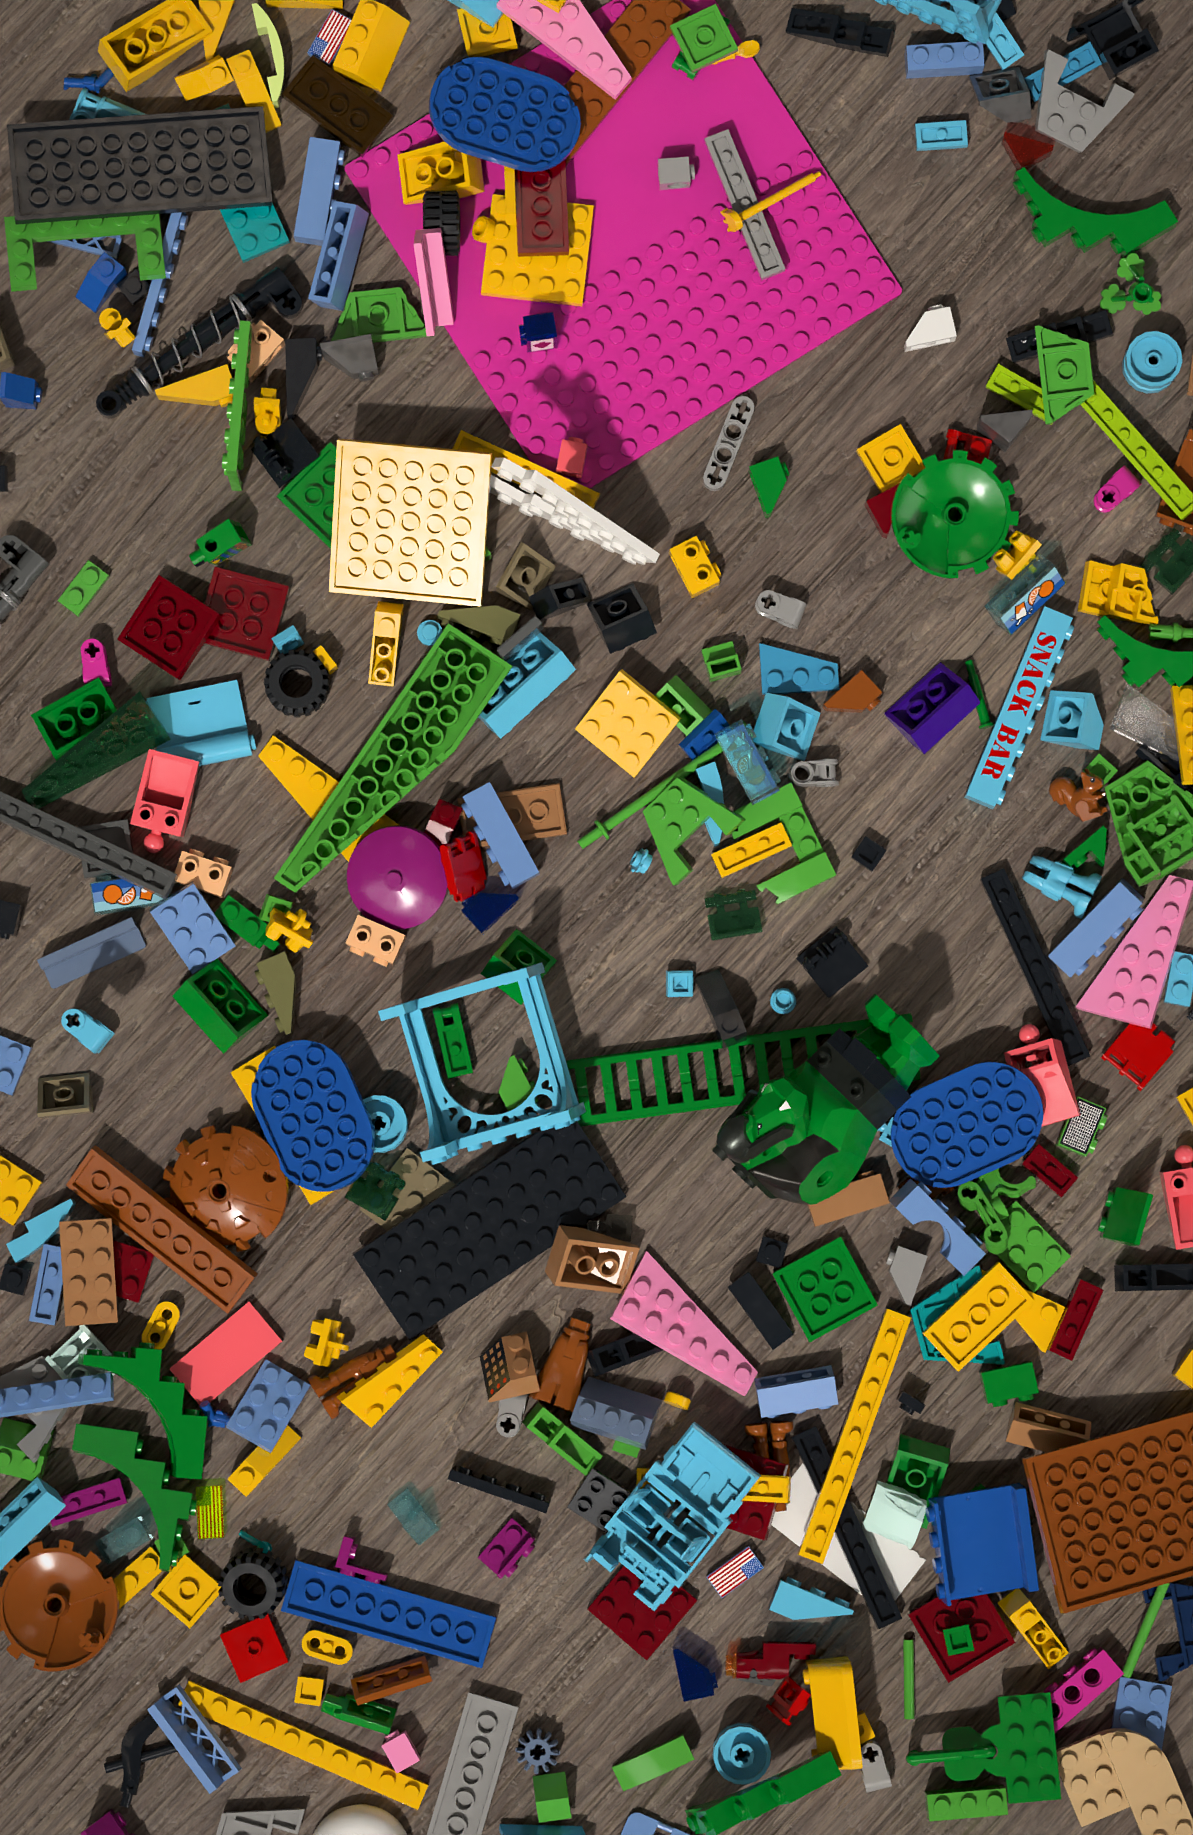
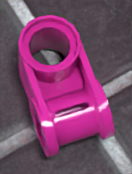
M1124 465L1094 496L1093 503L1095 508L1103 513L1112 511L1119 503L1127 499L1138 489L1142 483ZM1109 495L1111 497L1110 501L1104 503L1102 501L1103 497Z
M96 639L86 640L81 646L84 685L99 677L104 687L112 686L105 646ZM92 645L100 649V652H96L94 658L87 653L92 649Z

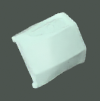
M80 1325V1329L53 1355H48L45 1358L62 1379L109 1373L101 1368L78 1364L79 1353L86 1354L87 1349L103 1350L102 1355L112 1356V1353L86 1325Z
M877 1481L874 1495L861 1527L869 1532L906 1545L908 1549H911L916 1542L923 1523L927 1500L921 1499L901 1487Z

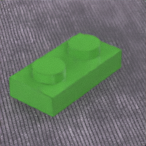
M88 560L57 601L80 617L110 576Z

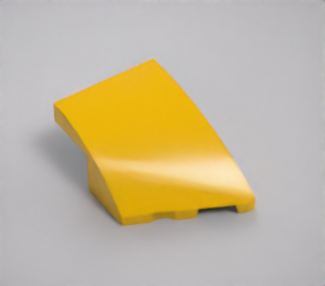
M1090 560L1085 562L1078 612L1101 617L1105 615L1111 619L1144 624H1158L1159 621L1152 607L1151 600L1153 598L1151 590L1147 586L1148 579L1145 569L1123 563L1110 566Z

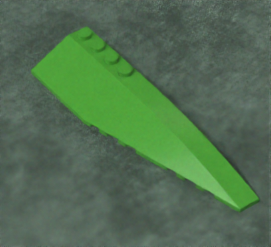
M448 623L274 879L294 893L299 891L452 755L513 666Z

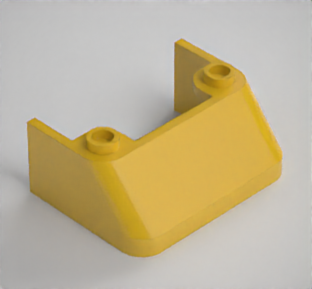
M847 1656L806 1660L807 1669L803 1670L804 1686H810L816 1737V1749H811L812 1757L821 1752L831 1751L839 1770L862 1769L851 1661Z

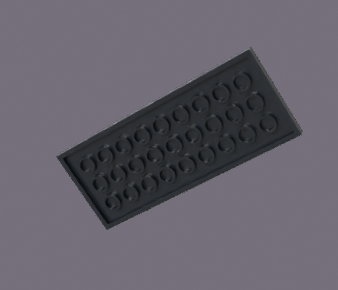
M263 106L7 125L16 225L272 206Z
M575 1121L570 1126L555 1130V1127L544 1131L538 1130L352 1254L408 1339L411 1340L552 1247L559 1225L580 1228L626 1198V1195L579 1123Z

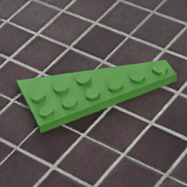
M241 320L239 329L235 328L234 344H238L237 354H232L231 367L235 369V378H230L229 394H233V401L228 403L227 419H229L230 428L225 429L224 442L228 453H223L222 469H224V475L228 476L233 491H242L243 484L238 470L244 468L242 445L245 444L248 404L244 390L249 387V368H247V364L250 363L252 340L251 322Z

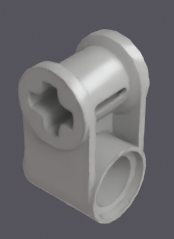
M771 590L760 593L755 602V609L759 615L793 629H798L806 608V603ZM767 598L771 600L770 604L773 605L769 609L764 608V601Z
M820 759L797 762L789 771V780L796 787L839 786V781L836 780L835 766L838 764V760ZM797 768H803L807 771L808 778L801 781L796 778L795 770Z
M528 1394L499 1401L496 1428L502 1436L513 1437L519 1432L526 1409ZM508 1418H511V1422L515 1424V1429H510L509 1433H505V1428L501 1427L502 1422H507Z
M872 1739L861 1743V1774L866 1793L892 1787L888 1768L879 1744ZM868 1747L876 1751L873 1753L872 1758H868L865 1754Z

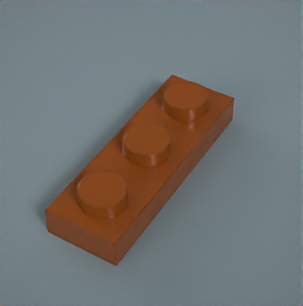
M426 1656L351 1679L357 1705L432 1682Z

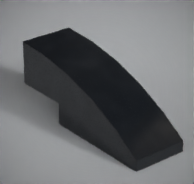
M1193 1264L1114 1265L1115 1291L1193 1290Z
M749 1272L727 1287L772 1350L794 1335Z
M634 1333L588 1351L587 1358L596 1377L663 1351V1349Z

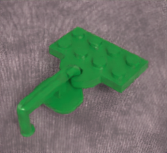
M1050 1692L998 1697L1000 1724L989 1727L982 1735L971 1727L951 1728L943 1735L942 1750H912L906 1755V1761L912 1766H917L921 1763L944 1762L947 1776L954 1781L974 1780L984 1769L995 1776L1006 1777L1009 1804L1061 1799ZM992 1744H994V1745L997 1747V1749H998V1754H997V1756H996L994 1759H993V1757L996 1755V1752H997V1751H996V1748H995Z

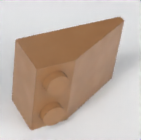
M559 1225L545 1273L554 1286L623 1294L630 1280L640 1248L637 1245L584 1228Z

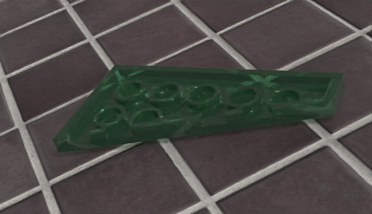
M139 691L22 789V793L31 806L39 809L148 752L149 749L160 746L171 740V738Z

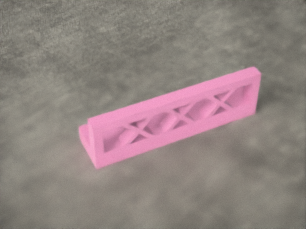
M441 228L416 230L414 238V251L427 336L435 335L436 326L454 324Z

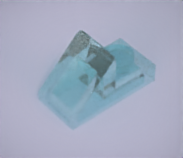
M408 1488L387 1504L403 1525L402 1527L418 1545H421L440 1530Z

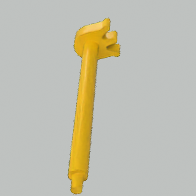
M819 171L814 174L810 173L740 213L728 208L720 211L725 217L723 222L728 224L727 231L736 232L742 229V221L815 182L816 178L821 176V173Z

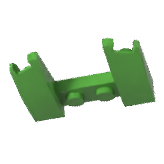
M792 783L733 811L746 819L738 827V831L732 832L734 840L779 819L780 823L782 822L800 864L757 885L759 891L763 892L767 888L778 897L775 902L777 905L836 876L827 854L824 852L802 808V803Z

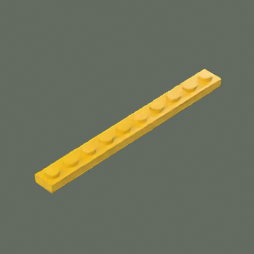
M885 1309L797 1553L799 1556L820 1564L824 1563L911 1317Z
M191 1680L188 1681L184 1691L204 1717L414 1809H419L429 1784L404 1773H396L394 1769ZM180 1700L178 1705L182 1707V1702Z

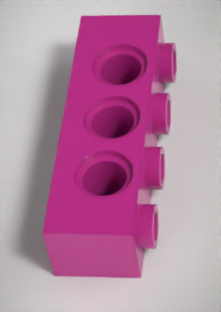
M1100 1647L1098 1650L1095 1648L1091 1649L1083 1656L1085 1661L1078 1667L1076 1665L1071 1666L1063 1674L1065 1678L1060 1683L1053 1682L1043 1691L1044 1693L1050 1692L1051 1703H1056L1058 1706V1711L1053 1716L1055 1733L1124 1674L1103 1648ZM1090 1668L1096 1669V1680L1086 1682L1084 1679L1085 1672ZM1068 1686L1077 1687L1078 1693L1074 1699L1065 1698L1064 1691Z

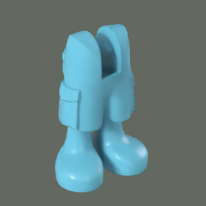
M1033 855L1029 863L1046 873L1042 878L1034 873L1025 871L1022 879L1041 890V893L1057 902L1062 897L1068 900L1074 906V915L1082 919L1092 897L1076 892L1066 887V884L1071 883L1093 896L1102 876L1097 873H1093L1090 876L1078 875L1074 873V867L1072 866L1070 867L1059 861L1054 862Z

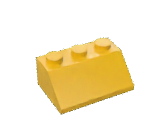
M360 0L333 63L334 71L342 77L382 92L409 28L410 21L384 4L374 0Z

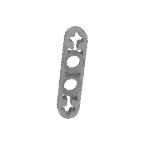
M746 396L737 397L733 401L704 472L703 483L710 491H719L724 487L753 416L754 403ZM743 402L747 403V409L750 410L749 412L745 411L742 415L741 421H746L745 424L738 420L730 419L731 416L737 418L739 409L736 405L741 406ZM731 425L739 427L741 431L740 436L735 439L728 437L726 434V429ZM720 449H727L731 452V459L727 462H721L717 458V452ZM712 463L719 467L727 468L726 471L720 470L719 479L722 481L721 483L716 482L715 485L710 484L711 479L707 478L708 475L713 476L716 466H711Z

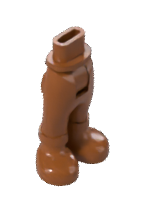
M390 1344L381 1350L379 1348L375 1349L376 1352L370 1351L354 1357L334 1372L332 1371L327 1374L329 1377L320 1378L317 1375H311L307 1378L318 1398L348 1379L355 1378L345 1387L338 1389V1392L320 1400L331 1419L339 1415V1407L342 1402L337 1398L338 1395L342 1392L347 1394L356 1387L355 1383L364 1377L366 1380L376 1373L378 1366L384 1362L390 1363L397 1358Z
M793 1421L770 1422V1430L773 1440V1460L788 1464L786 1476H791L785 1436L793 1430ZM767 1422L745 1425V1433L752 1436L755 1441L753 1443L755 1454L770 1458L769 1442H767ZM777 1503L775 1512L787 1511L786 1503Z

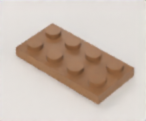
M112 1218L59 1221L65 1326L118 1323Z

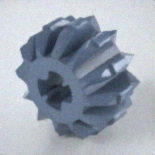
M537 1728L536 1737L533 1736L531 1730H528L526 1733L529 1740H526L524 1737L519 1738V1742L525 1747L518 1746L515 1749L518 1753H525L519 1756L517 1761L518 1763L525 1760L528 1761L524 1766L526 1771L530 1769L531 1765H535L534 1773L538 1774L539 1765H542L543 1770L548 1772L549 1766L546 1762L548 1761L552 1765L557 1763L556 1759L550 1755H560V1750L551 1749V1747L558 1744V1740L554 1739L548 1742L552 1735L550 1731L543 1738L541 1737V1728ZM537 1744L541 1745V1749H545V1753H541L540 1757H534L535 1753L531 1754L530 1749H535Z

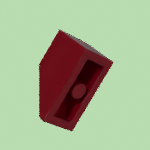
M439 799L424 833L431 837L439 847L445 843L449 844L459 824L463 808Z

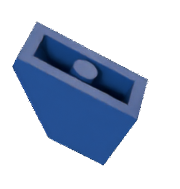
M104 252L88 271L75 296L76 299L94 313H97L117 288L116 284L126 277L127 272L125 268Z
M1 372L0 399L6 408L37 410V402L41 403L42 387H38L39 384L35 379Z

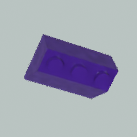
M940 662L890 707L884 715L914 747L925 754L981 702L968 683Z

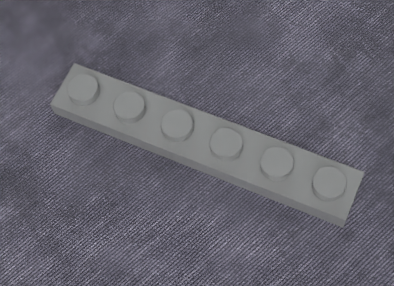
M727 129L705 138V144L732 210L740 213L758 203L729 130ZM762 211L742 221L743 227L740 230L761 281L785 272L784 264Z

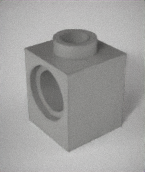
M689 157L658 159L659 189L690 188L691 180H695L694 164H689Z

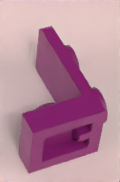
M344 1535L335 1567L340 1568L339 1573L355 1577V1573L366 1575V1581L380 1584L381 1580L386 1581L388 1576L386 1573L348 1563L349 1559L354 1560L358 1545L353 1544L355 1537Z

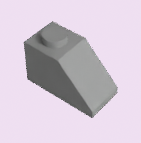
M896 1246L895 1250L890 1249L886 1264L890 1265L888 1269L889 1274L904 1304L911 1305L928 1256Z

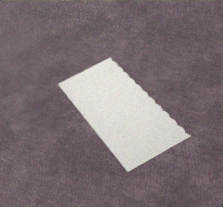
M803 1463L791 1478L790 1503H786L787 1511L775 1512L771 1524L799 1547L818 1498ZM850 1502L862 1526L866 1513ZM862 1528L895 1601L926 1559L920 1558L917 1552L908 1549L906 1545ZM834 1533L822 1565L862 1595Z

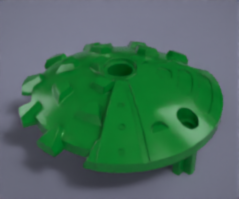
M953 450L952 459L941 461L937 460L936 454L924 458L922 462L925 468L915 477L907 473L900 481L892 501V528L899 547L906 557L918 568L942 578H958V570L972 567L975 574L989 568L986 563L987 559L996 551L998 552V550L1004 549L1007 551L1011 543L1005 540L1009 526H1018L1019 511H1011L1008 498L1009 495L1015 494L1010 480L1001 483L993 473L997 465L987 458H984L981 464L967 460L968 451ZM952 507H956L960 515L956 521L952 522L948 518V511Z

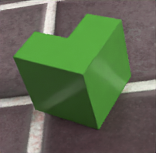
M733 641L701 649L709 682L741 674L742 669Z
M565 1772L533 1776L539 1823L572 1818Z

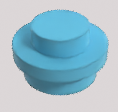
M434 620L422 622L417 629L419 641L424 645L433 646L443 632L442 627Z
M780 988L771 995L770 1004L775 1012L787 1014L794 1009L796 997L791 990Z

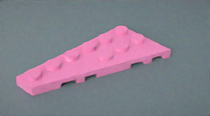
M499 0L496 4L497 9L615 100L631 82L632 77L580 0H567L559 13L539 3L537 0Z
M1172 875L1168 876L1076 1005L1078 1010L1149 1029L1152 1028L1193 894L1192 880Z
M647 1251L644 1252L610 1319L745 1396L758 1371Z

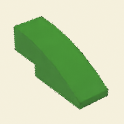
M539 1402L522 1421L528 1429L585 1476L589 1474L603 1457Z
M682 1733L613 1766L612 1769L623 1791L694 1760V1756Z

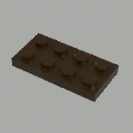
M312 55L282 93V97L362 158L394 119L391 113L314 55Z

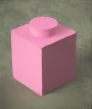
M397 1729L384 1737L386 1741L381 1746L396 1773L420 1761L421 1757L406 1730L400 1733Z

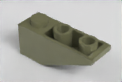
M497 605L442 610L437 615L438 619L442 621L441 625L446 627L449 623L455 628L457 626L465 629V634L473 638L479 639L481 635L490 639L489 643L500 647L515 634L521 620V614Z
M284 951L256 963L258 970L254 972L259 984H265L268 993L264 996L269 1008L275 1007L278 1017L274 1018L279 1032L285 1031V1034L290 1036L293 1034L296 974L287 953Z

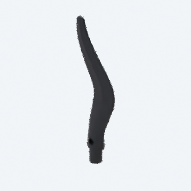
M174 1695L169 1698L172 1704L174 1702ZM151 1714L133 1726L122 1740L121 1754L124 1775L120 1789L123 1794L119 1806L130 1808L133 1795H137L142 1746L145 1740L159 1726Z

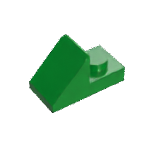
M1104 826L1099 828L1064 858L1062 862L1070 867L1074 865L1078 868L1088 859L1085 855L1088 852L1102 868L1105 864L1107 829Z

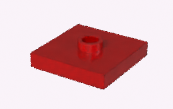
M269 1613L265 1618L260 1619L258 1617L255 1620L220 1634L240 1683L289 1662Z

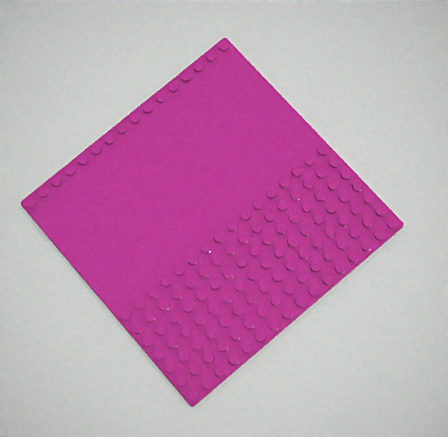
M612 0L589 15L605 36L633 0ZM680 0L691 9L687 17L714 4L717 5L721 15L726 17L716 0ZM729 24L728 29L738 47L743 42L732 25ZM672 35L566 166L567 203L594 205L582 307L481 295L487 243L474 240L472 228L479 217L485 216L490 218L492 194L505 195L504 166L481 159L485 192L460 198V252L458 256H445L454 324L446 325L444 328L530 462L556 473L562 439L568 440V437L580 438L583 440V443L587 444L582 479L565 475L561 476L591 489L901 295L902 288L752 57L744 58L737 55L735 59H729L715 65L711 64L702 68L696 78L691 80L685 72L672 68L673 62L681 52ZM544 44L539 45L510 63V65L550 77L563 87L577 71ZM430 114L369 150L363 158L360 156L345 166L347 176L419 288L414 238L416 230L423 229V203L409 205L403 203L397 155L444 142L436 132ZM727 129L733 139L758 202L810 173L814 174L818 171L821 173V176L816 178L815 182L762 210L785 267V272L762 281L741 230L728 232V224L723 222L725 217L720 213V211L726 208L730 210L732 208L704 139ZM689 157V164H694L695 180H691L690 188L660 190L658 159ZM553 338L554 348L531 351V342Z

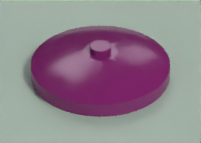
M388 826L366 836L354 849L347 867L348 890L358 910L369 920L390 929H407L420 925L430 919L443 905L448 894L447 880L438 844L424 832L408 826Z

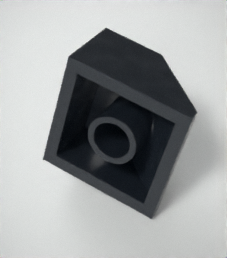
M633 583L587 603L591 616L610 654L623 650L625 647L645 640L657 633L649 610Z

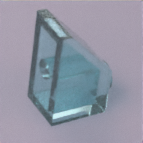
M140 1515L95 1541L108 1565L153 1539Z

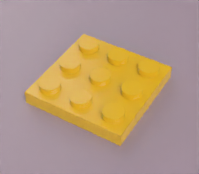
M622 669L575 730L635 778L682 718Z

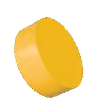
M485 216L479 217L472 228L474 240L482 243L489 242L495 232V222L493 219Z
M670 1391L666 1392L664 1402L684 1410H688L691 1403L689 1398Z

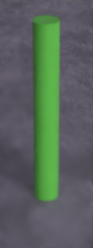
M903 1639L904 1719H915L914 1639Z

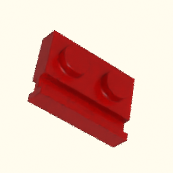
M787 1676L773 1695L775 1700L772 1705L767 1704L766 1707L782 1722L790 1726V1718L792 1715L797 1716L799 1712L806 1708L811 1694L794 1679Z

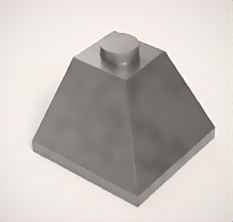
M1019 67L969 76L970 83L981 107L1006 123H1018L1032 118L1030 91Z
M371 334L320 343L324 359L351 378H359V381H368L374 379V375H379Z

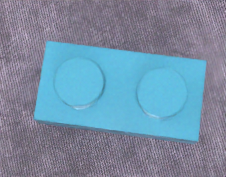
M995 12L988 26L990 36L985 45L1001 69L1004 70L1024 56V53Z
M966 120L915 124L916 150L967 148Z
M1175 951L1168 973L1163 1002L1190 1007L1193 992V955Z

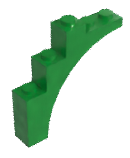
M1025 167L1015 172L1013 177L1015 190L1019 195L1023 194L1028 201L1026 206L1031 215L1038 217L1033 221L1031 233L1036 242H1042L1044 247L1071 232L1070 238L1077 249L1081 248L1084 253L1110 238V245L1117 255L1121 254L1122 257L1126 258L1129 253L1136 252L1174 229L1178 223L1177 218L1165 200L1147 209L1128 214L1105 215L1090 213L1068 206L1051 196L1035 182Z
M1105 615L1097 621L1099 627L1096 630L1105 640L1110 638L1116 646L1113 650L1122 661L1125 658L1129 660L1122 667L1124 673L1121 676L1130 686L1135 684L1139 688L1161 669L1165 671L1162 674L1163 678L1171 687L1174 684L1181 687L1193 677V651H1170L1154 648L1135 640L1121 631Z
M139 1342V1347H131L130 1357H128V1352L113 1351L112 1356L102 1355L103 1350L87 1349L86 1354L79 1353L78 1364L101 1368L118 1375L133 1385L149 1401L159 1416L167 1435L171 1455V1476L176 1478L202 1479L207 1416L200 1415V1410L184 1409V1414H182L185 1383L177 1382V1377L162 1376V1380H159L162 1350L155 1349L154 1343Z
M76 1424L72 1450L76 1453L95 1457L114 1466L129 1477L142 1492L152 1510L158 1528L160 1543L159 1569L171 1572L172 1566L177 1567L179 1551L175 1550L176 1540L181 1541L183 1525L179 1524V1520L190 1521L191 1515H196L198 1500H193L194 1495L192 1493L163 1489L164 1485H169L171 1470L167 1469V1464L164 1462L137 1459V1455H142L144 1440L140 1439L138 1432Z
M831 1751L821 1752L750 1787L686 1809L685 1812L688 1816L686 1818L687 1824L692 1831H695V1834L718 1835L742 1821L753 1820L779 1805L790 1804L842 1775Z

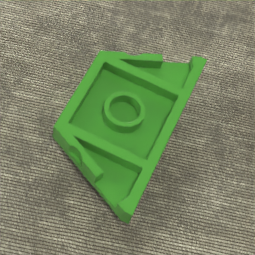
M401 287L350 292L331 341L371 334L373 343L429 336L426 335L425 325L408 301Z
M1038 325L1035 326L1045 423L1050 425L1095 395L1090 347L1088 342Z

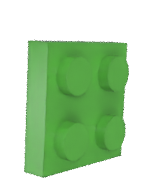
M716 4L670 25V30L692 73L738 52V47Z

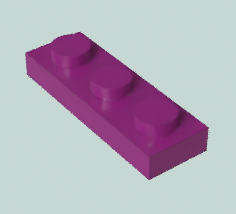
M121 1477L61 1496L66 1506L51 1520V1524L54 1527L128 1503Z

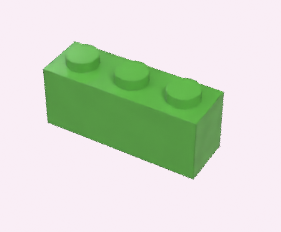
M1004 1785L925 1791L926 1811L929 1822L1008 1815L1006 1788Z

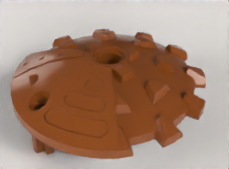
M215 1125L200 1129L202 1138L194 1141L192 1144L187 1139H184L175 1148L181 1155L174 1167L167 1165L164 1170L163 1180L170 1181L171 1196L164 1199L221 1245L235 1244L236 1252L251 1248L249 1239L259 1233L266 1239L274 1232L282 1220L288 1201V1179L281 1171L279 1159L268 1144V1141L256 1132L236 1125L231 1126V1133H216ZM219 1184H223L226 1187L227 1193L225 1196L219 1194Z
M60 1540L59 1548L44 1549L42 1541L33 1543L28 1546L29 1555L19 1562L13 1557L3 1568L8 1572V1575L2 1587H0V1632L4 1631L12 1643L6 1650L17 1660L22 1653L34 1659L33 1668L41 1671L70 1670L90 1661L107 1644L118 1619L119 1594L114 1578L112 1576L107 1579L104 1578L97 1567L102 1562V1559L97 1554L90 1551L87 1556L73 1551L75 1542L69 1540ZM56 1598L60 1599L62 1603V1608L59 1612H55L52 1608V1603Z

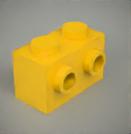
M697 536L669 549V555L691 598L718 586L720 583L719 577L722 576L717 564H711L707 557L710 551L705 541H699Z

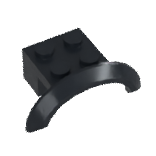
M1124 0L1100 15L1080 25L1073 26L1069 29L1066 38L1067 42H1070L1085 35L1097 53L1109 80L1153 57L1159 51L1148 29H1141L1131 10L1145 0Z

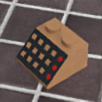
M527 1332L501 1337L480 1356L489 1403L540 1391Z

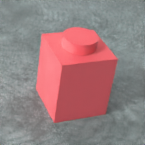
M568 437V440L562 439L556 468L557 474L582 479L587 454V444L583 443L582 439Z

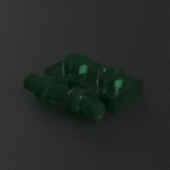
M1175 528L1168 535H1163L1160 539L1161 543L1153 552L1149 551L1146 554L1145 561L1140 565V568L1145 569L1146 573L1153 566L1156 567L1159 572L1153 579L1171 595L1193 572V543L1187 539L1180 546L1176 540L1181 536V533ZM1169 549L1175 554L1165 563L1160 558Z
M739 889L737 893L725 895L716 893L713 897L704 898L706 908L716 907L717 914L707 915L711 941L763 932L759 908H748L747 901L757 900L755 889L748 891ZM739 903L740 910L725 912L724 905Z
M370 1162L365 1170L368 1172L366 1179L359 1177L354 1181L345 1198L386 1221L399 1200L396 1196L392 1195L396 1188L402 1190L406 1182L394 1171L388 1172L384 1169L383 1165L377 1162ZM380 1179L384 1181L382 1188L376 1186Z

